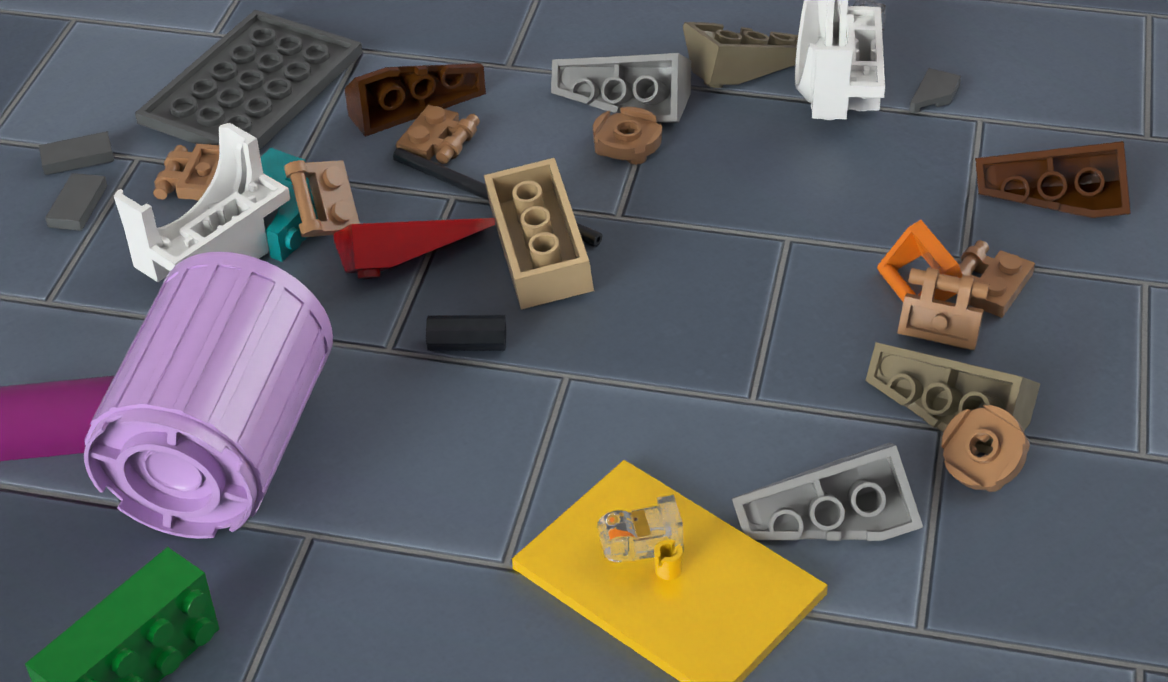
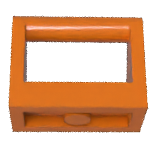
M919 220L905 230L877 266V270L902 302H904V297L907 293L916 294L897 270L920 256L926 260L931 268L939 269L940 274L962 278V272L957 261L922 220ZM936 289L934 299L946 301L958 293Z

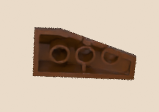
M481 63L385 67L354 78L344 88L348 116L365 137L417 119L428 105L445 109L486 94L484 66Z
M1124 141L975 158L979 195L1089 218L1131 214Z

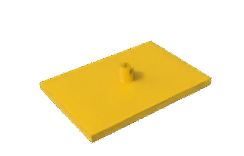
M626 460L618 464L512 558L514 570L680 682H743L827 595L828 588L826 583ZM644 509L651 535L638 537L631 512ZM616 510L629 512L631 519H624L632 521L636 537L620 536L610 540L608 533L610 530H607V526H615L622 523L619 522L622 519L619 518V514L610 512ZM607 513H610L608 516L614 514L618 517V521L614 525H609L607 518L605 523L604 516Z

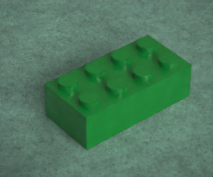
M169 547L165 548L27 661L25 666L31 681L159 682L166 675L173 673L180 663L198 647L208 643L214 633L219 630L205 572Z

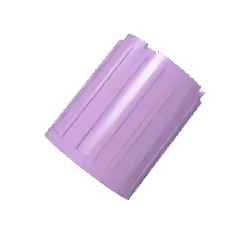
M207 252L188 257L175 265L164 280L90 422L91 427L84 441L86 445L84 463L87 473L100 493L104 492L107 487L121 500L117 507L118 510L145 526L175 536L196 539L214 538L219 529L230 527L229 530L234 532L243 526L250 516L253 517L257 513L316 381L331 352L333 344L332 327L328 315L319 300L305 285L286 271L266 261L243 254Z

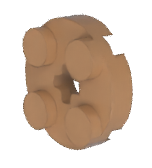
M621 107V113L611 116L610 110L602 113L593 124V140L595 152L598 155L618 160H627L629 163L637 165L644 163L647 160V156L654 153L660 147L662 142L661 123L659 125L656 122V116L652 112L637 107Z
M983 405L984 408H977L972 411L967 409L957 414L949 422L943 433L941 447L944 449L943 456L946 469L955 479L972 489L995 492L1019 474L1025 464L1030 443L1020 423L1009 412L997 406ZM989 438L993 439L994 441L991 445L993 451L989 455L977 457L979 450L975 447L976 443L979 440L985 443Z

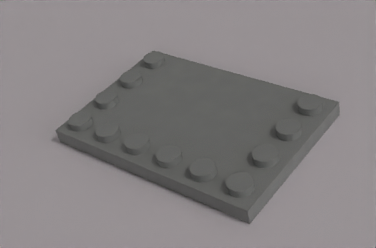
M254 10L135 112L137 124L194 144L219 145V126L231 123L256 137L260 150L363 54L361 42Z

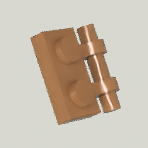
M428 105L396 142V149L402 148L428 160L433 155H436L438 162L447 164L450 159H454L462 151V144L465 141H470L475 135L476 127L480 120L475 114H469L466 119L459 121L458 112Z
M196 144L193 152H188V149L183 145H177L174 151L169 152L164 161L165 169L158 173L154 181V196L163 200L166 199L168 193L176 189L178 198L199 201L209 187L216 172L220 153L219 145Z
M979 240L974 246H969L962 254V262L959 267L962 275L975 277V281L990 285L986 299L971 296L969 305L1003 318L1033 275L1035 263L1001 250L995 258L986 256L989 251V245L985 241ZM975 271L981 273L982 276L979 278L972 275V273Z
M928 267L925 271L911 268L908 283L922 285L921 296L909 293L905 295L897 333L975 350L984 310L969 307L971 296L986 299L990 284L977 282L975 277L962 275V278L940 274L939 269ZM936 289L958 293L956 304L934 299Z

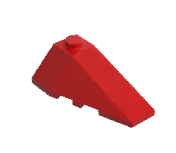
M495 218L350 224L335 232L333 236L345 272L358 273V279H371L380 277V271L494 226Z

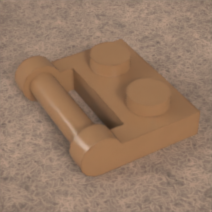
M299 160L287 163L284 166L286 177L291 178L302 221L299 224L302 237L333 235L350 224H360L343 160L322 162ZM306 178L309 179V183H310V187H311V191H312V195H313V199H314V203H315V207H316V211H317V215H318V218H319V219H316V216H315V212H314V209H313V205H312V201H311V197H310V193H309V189H308V185H307Z

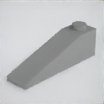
M679 53L552 60L551 93L606 111L610 110V112L616 114L621 113V107H637L652 112L656 116L657 123L679 122L691 95V60Z
M891 442L849 455L731 498L742 532L754 540L826 539L833 541H883L923 528L897 446Z

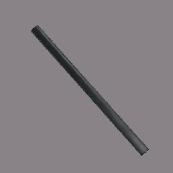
M402 148L395 150L393 154L395 161L489 201L485 183ZM577 223L582 241L597 247L602 241V233Z

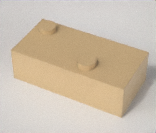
M555 158L484 175L491 211L495 218V224L521 310L594 291L589 258Z

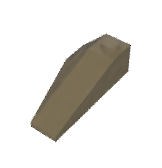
M684 22L683 31L689 59L691 60L692 72L702 78L704 84L709 87L722 88L723 85H738L795 65L798 35L772 31L768 37L763 33L753 31L751 28L741 27L740 33L723 30V24Z
M877 342L874 346L865 380L943 433L949 422L957 414L967 409L972 411L977 408H984L983 405H993L1006 410L1020 423L1023 431H1025L1031 422L1041 384L1021 376ZM989 438L985 443L979 440L975 447L979 452L990 454L993 451L991 445L994 440Z

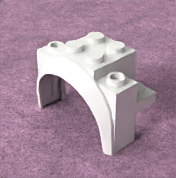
M804 0L796 49L795 86L808 102H811L812 118L824 120L847 119V110H880V100L884 98L885 93L881 7L848 6V0Z
M231 123L220 125L219 161L209 187L187 213L168 225L157 228L152 206L147 203L141 206L125 196L122 189L117 190L114 199L125 230L133 266L156 282H160L167 277L175 265L197 254L232 252L259 259L269 252L263 218L289 201L290 194L288 187L263 173L256 137Z

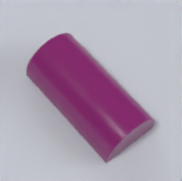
M115 375L0 386V461L84 453L86 447L84 441L91 427L90 422Z

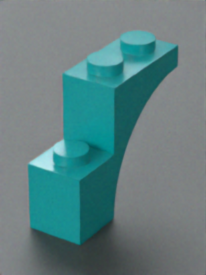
M270 148L260 157L263 173L288 187L290 200L277 208L278 212L274 220L265 230L270 258L283 262L307 238L301 236L299 224L302 221L291 178L286 177L284 166L293 161L303 160L306 162V160ZM306 178L307 185H308V189H309V188H310L309 179ZM309 189L316 219H319L311 189Z

